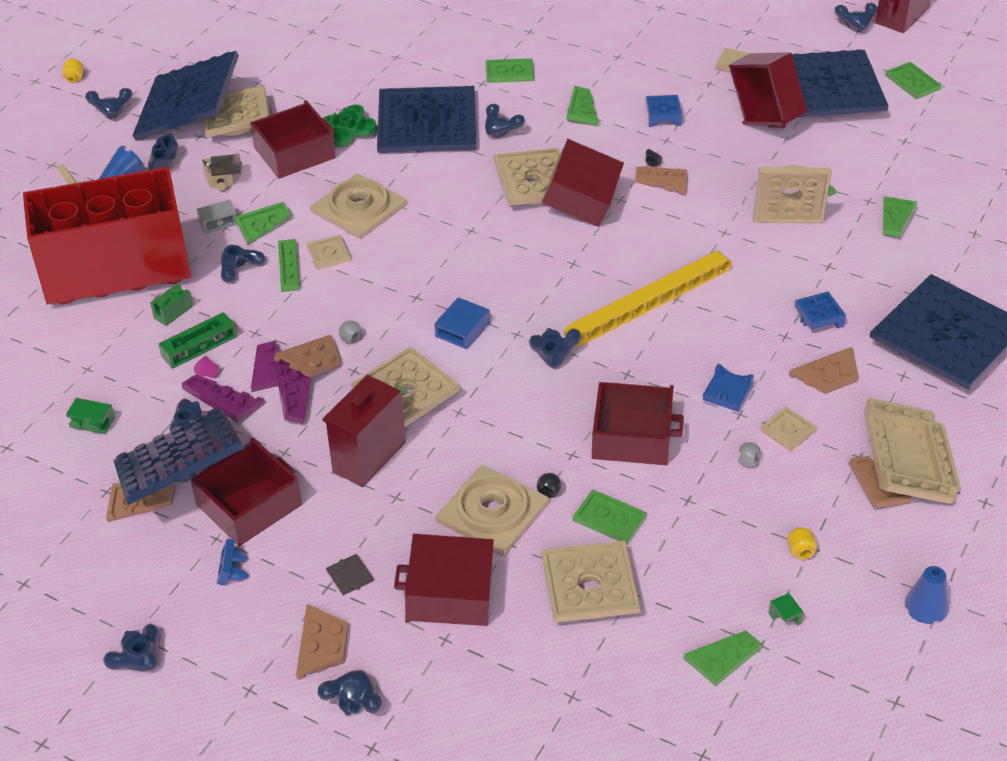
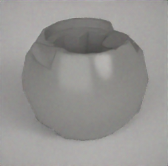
M353 320L345 321L339 328V337L348 344L356 343L362 336L361 326Z
M752 442L742 444L739 448V452H741L740 459H738L739 463L745 467L756 466L759 463L757 454L760 447Z

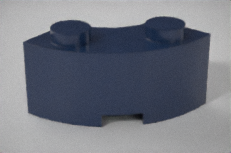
M172 133L161 136L152 146L148 170L168 167L169 160L175 158L178 143Z

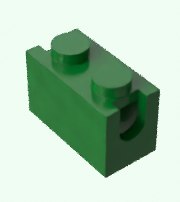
M178 283L150 302L154 319L165 326L193 307L190 291L188 289L182 290L181 285Z
M75 398L66 413V417L71 419L69 423L70 428L101 434L107 433L115 419L112 404Z

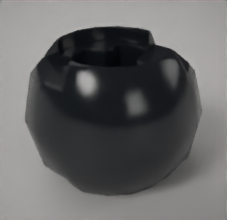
M551 472L544 473L538 478L536 488L540 494L553 498L560 493L562 482L556 474Z

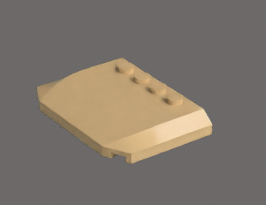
M869 398L866 402L864 416L880 489L952 504L960 488V482L945 426L935 421L933 411Z

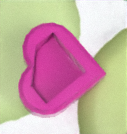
M205 355L194 366V372L199 376L206 375L207 377L214 378L219 372V367Z

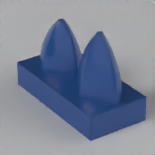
M228 538L221 550L217 584L225 586L227 580H242L250 576L245 570L232 564L243 562L248 558L241 550L234 547L235 540Z

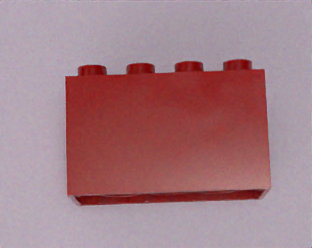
M169 167L23 192L27 240L46 305L54 303L68 304L75 299L91 296L105 297L110 293L129 289L139 291L146 286L161 283L176 284L183 279L192 278Z

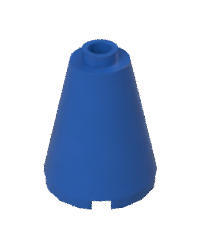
M120 146L98 179L142 172L145 170V167H141L143 162L132 150L126 151L125 146Z
M937 566L927 567L907 594L905 608L907 607L911 618L924 624H932L934 621H943L948 615L947 576L942 568Z

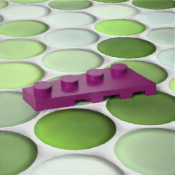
M282 359L279 362L274 360L284 420L303 424L306 415L310 377L290 368V363Z
M196 374L182 382L183 390L212 408H222L226 416L235 422L240 421L264 405V398L257 397L255 399L250 397V393L233 391V387L227 385L219 386L216 381Z

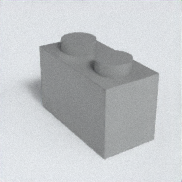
M230 200L197 208L199 223L204 234L237 225L235 222L236 211Z

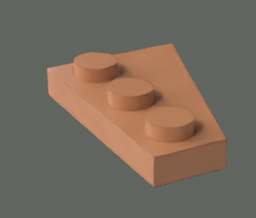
M646 166L636 168V183L650 187H664L665 191L671 192L675 190L680 192L679 195L685 196L686 169Z
M869 456L850 459L849 466L873 508L911 503L913 498L909 495L880 489L875 463Z
M112 483L106 515L107 522L171 506L174 493L173 484L128 505L121 484Z

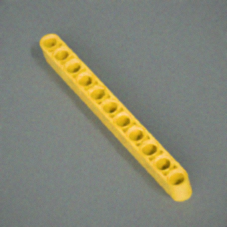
M714 251L570 323L565 328L564 335L570 329H578L581 339L576 347H580L726 273L731 268L732 261L720 251Z

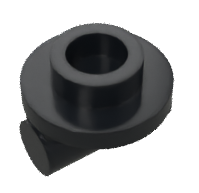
M647 149L645 162L650 166L661 164L662 156L651 149Z

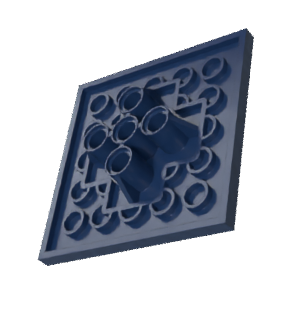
M865 49L792 54L807 112L799 117L888 111L889 105Z
M237 51L225 52L223 55L213 56L208 60L198 61L196 64L186 65L181 69H174L169 73L157 75L132 136L134 139L139 140L218 115L239 57Z
M475 86L379 89L377 153L476 150Z
M930 274L870 331L869 337L969 390L1007 351V312Z
M214 408L201 418L195 417L191 419L189 424L174 427L166 435H158L147 444L137 445L134 448L135 450L129 453L123 452L117 455L113 462L124 497L128 505L172 483L177 481L184 483L192 480L197 475V471L244 449V446L222 408Z

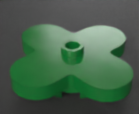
M358 104L350 105L338 114L335 112L333 115L322 118L326 119L335 130L333 134L335 147L348 146L352 143L355 136H370L377 130L376 121L373 118L365 117L363 106Z

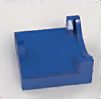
M678 95L646 96L649 127L665 121L681 126L682 112Z
M829 291L795 300V308L800 313V322L803 323V326L808 325L811 330L835 324L837 329L844 327L846 314Z
M718 363L715 367V374L703 393V400L739 412L753 387L754 375H735Z

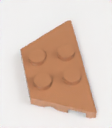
M331 335L277 352L274 356L275 361L279 362L282 359L290 363V368L300 371L310 378L339 368L341 363Z
M850 347L790 370L789 376L793 379L795 377L803 379L805 385L814 387L824 394L848 386L858 381L854 350Z
M306 605L296 671L297 680L303 679L304 675L316 671L319 673L329 667H335L344 663L348 623L311 605Z

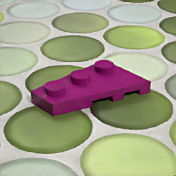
M276 341L257 345L251 382L252 392L278 386L274 364L275 353L279 352Z

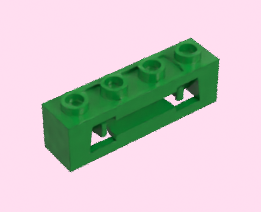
M222 312L158 343L161 357L171 369H174L236 338L235 323ZM219 334H222L224 337L219 339ZM187 350L188 355L177 360V355L181 353L184 356V351Z

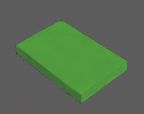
M532 58L486 60L487 83L534 81Z
M911 61L887 70L885 73L887 78L915 99L941 90L942 85Z
M592 489L573 515V521L617 541L625 540L626 545H628L646 519L647 512Z

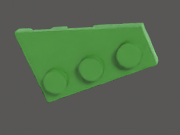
M574 86L566 119L598 126L599 120L596 118V109L593 107L590 89Z
M883 196V234L901 237L917 208V201Z
M280 202L236 216L235 222L247 245L288 220L290 213L285 203Z
M745 630L684 654L683 659L713 685L717 686L760 651L762 643Z

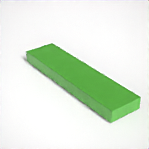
M296 239L278 241L281 292L298 291L299 276Z

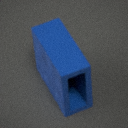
M458 297L434 323L435 337L467 350L490 323V311L483 306Z

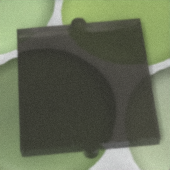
M240 154L211 156V164H209L211 176L241 173L242 161Z
M357 554L344 560L340 559L339 562L326 568L327 573L343 596L356 589L360 590L361 587L374 581V578Z

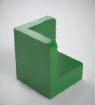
M787 593L770 601L768 614L773 620L781 617L784 622L792 619L798 626L802 623L803 610L790 593Z

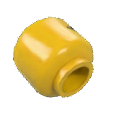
M73 58L65 61L62 69L64 79L71 83L80 81L83 77V64Z
M797 527L789 533L787 543L791 554L799 559L812 557L817 550V542L813 532L807 528Z

